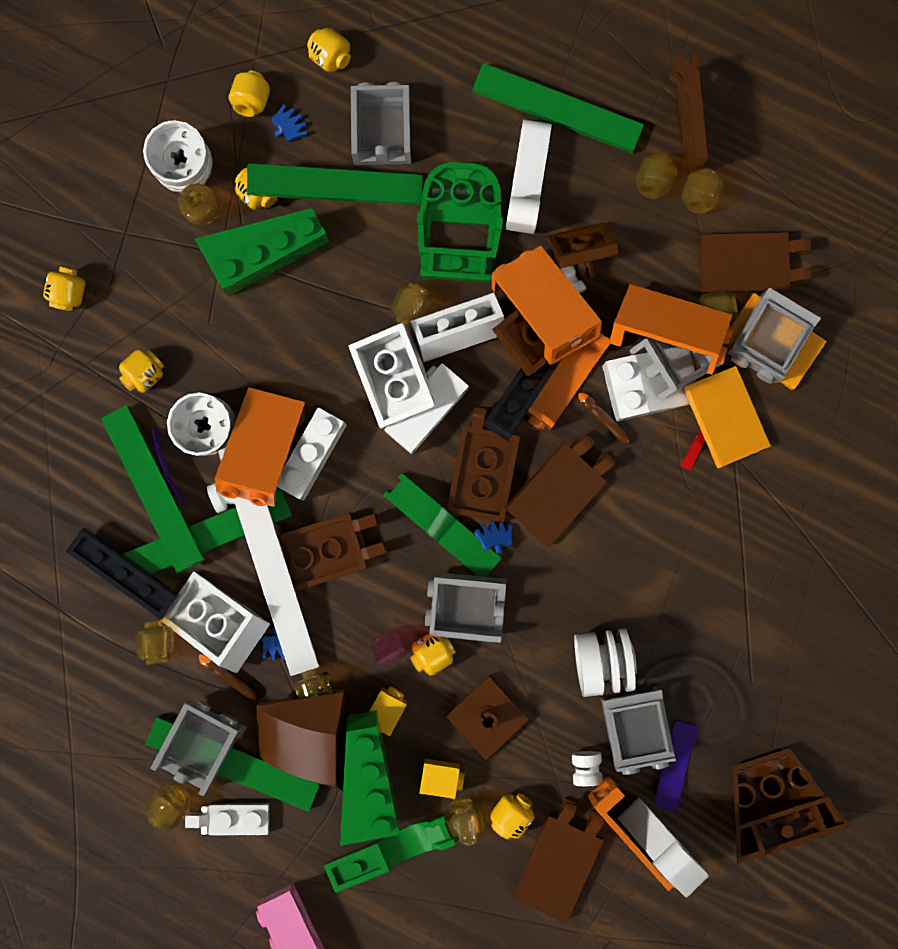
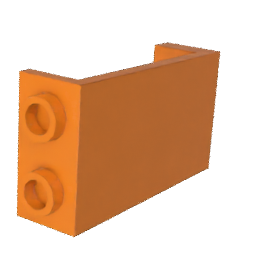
M542 246L532 251H525L516 260L508 264H502L492 272V290L496 293L502 289L545 344L544 357L550 365L600 337L602 321Z
M630 284L615 319L609 343L621 347L625 334L629 331L712 357L707 374L713 375L716 363L723 364L728 349L722 345L723 343L729 345L734 328L729 326L732 314Z
M600 333L599 338L562 358L526 413L530 416L528 421L542 431L545 427L551 430L610 345L608 337Z
M248 387L215 476L216 492H220L221 495L231 499L239 497L249 500L257 506H275L276 489L297 427L298 425L302 426L305 418V402Z
M610 776L607 777L603 784L596 787L588 795L593 807L669 892L674 886L661 874L653 864L654 861L609 811L625 795Z

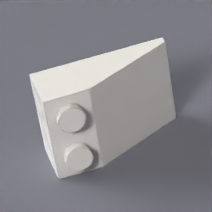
M400 323L348 346L380 428L436 406L421 355L410 327Z
M677 347L664 350L681 379L694 372L688 349ZM648 352L606 361L602 366L616 422L690 405L683 388L662 400L658 399L657 395L667 390L669 386L661 373L652 378L645 374V368L653 363Z
M193 572L178 593L180 597L161 621L218 666L237 673L270 623L198 573Z

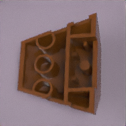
M345 689L336 690L335 694L320 696L317 693L312 694L310 698L298 700L285 698L258 703V756L281 771L343 792L345 765L342 764V721L345 717Z
M790 748L732 767L737 865L853 827L834 806V802L829 796H826L817 785L812 775Z

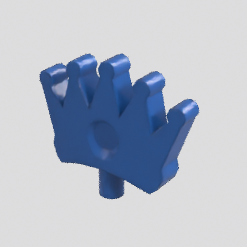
M283 104L272 118V124L278 127V130L273 132L274 135L278 137L283 133L288 143L306 137L307 131L300 132L302 128H305V122L297 124L302 119L301 114L292 117L295 113L293 108L284 113L286 105Z
M491 521L489 524L490 530L483 524L481 527L482 533L477 529L474 534L485 551L495 548L496 553L501 554V547H510L512 544V525H508L506 531L503 522L498 524L497 529L495 523Z
M272 628L274 636L263 637L262 657L264 659L267 658V652L269 651L272 660H276V652L278 651L281 659L284 660L285 657L276 630Z

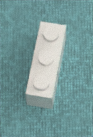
M492 293L410 322L423 362L496 338L497 335L492 329L504 320V315L495 294Z
M443 363L438 368L432 366L426 373L436 406L391 424L384 429L389 436L411 455L469 390V386Z
M317 408L284 466L277 487L304 501L347 426L345 422Z

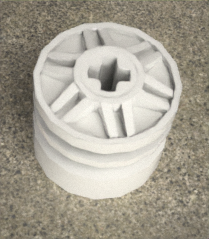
M176 120L162 122L153 128L145 139L143 149L145 163L158 181L169 190L180 193L195 191L203 186L210 177L213 166L211 151L197 129L188 123ZM184 156L187 160L186 163L180 162L178 165L176 159H182Z
M204 393L188 394L177 400L170 409L167 419L168 434L174 445L185 453L196 456L218 454V450L226 448L236 422V416L231 407L218 397ZM209 418L208 424L211 425V429L201 432L200 420L206 421Z
M617 629V643L614 641L612 631H605L603 645H599L598 638L594 632L574 635L577 672L583 697L603 695L604 681L607 680L610 681L614 693H620V679L623 681L625 691H635L636 656L627 629Z

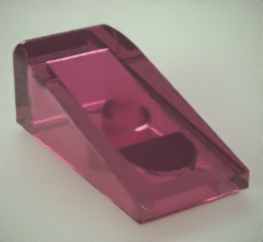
M396 628L373 640L371 644L378 666H382L404 653L407 646Z

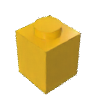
M389 686L388 690L382 687L370 711L377 710L381 732L388 736L392 734L408 703L407 700L403 699L405 694Z
M425 758L420 793L455 799L456 790L462 791L465 773L459 772L460 764Z

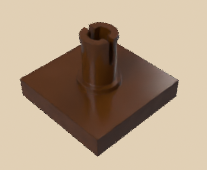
M603 222L547 236L549 247L560 268L577 265L578 279L581 281H586L587 275H589L590 280L596 277L593 260L618 255L617 242Z
M518 309L492 329L527 376L532 375L547 362L544 357L545 344Z
M489 675L446 714L447 719L485 760L529 720Z

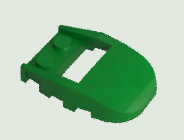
M459 162L441 164L434 168L425 180L420 211H418L417 215L421 277L426 280L429 278L485 282L484 284H489L503 224V217L501 216V190L498 179L491 170L479 164ZM431 222L489 226L487 251L430 247Z

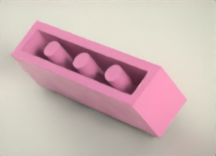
M294 883L261 899L257 906L256 914L260 925L263 928L267 927L271 938H269L272 949H325Z

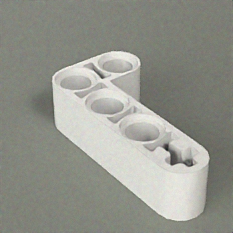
M523 119L505 230L534 234L551 123Z
M639 797L618 817V820L654 861L655 867L686 898L709 877L708 873Z

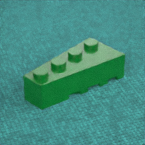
M310 208L196 238L195 241L222 290L229 297L329 242V239L315 212Z
M377 710L347 716L340 846L400 835L399 814Z

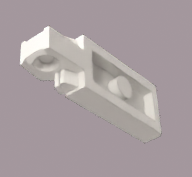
M210 803L209 805L202 806V812H188L185 815V828H201V834L268 835L269 803Z

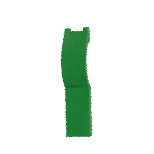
M401 473L398 477L401 481L391 493L386 491L383 496L473 573L480 577H486L502 558L492 549L485 551L478 538Z
M442 815L410 824L399 829L400 835L382 838L377 842L327 861L324 864V868L335 893L387 873L402 862L424 852L437 849L442 851L456 845L455 837L451 838L446 828V816Z

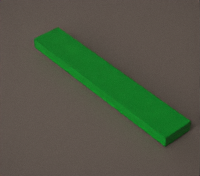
M485 63L482 64L472 89V93L633 154L644 126L642 123Z
M248 163L247 195L421 206L423 175Z
M125 405L102 417L101 420L176 572L181 573L204 561L205 558L130 407Z
M276 490L275 506L268 505L274 524L293 516L283 490ZM236 507L189 526L202 553L245 536ZM160 539L123 554L151 575L173 566Z
M157 716L145 745L160 751L174 722ZM184 727L170 755L210 771L225 743ZM232 746L218 773L222 777L308 812L320 786V783L305 780L281 771L266 763L260 757Z

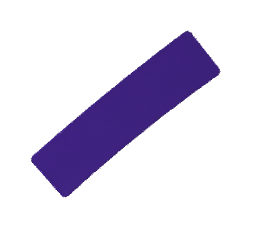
M152 428L155 448L164 474L186 508H191L181 496L170 476L160 447L158 430Z
M675 721L671 740L676 761L669 762L668 767L662 768L654 805L656 808L677 813L689 757L698 730L697 726Z

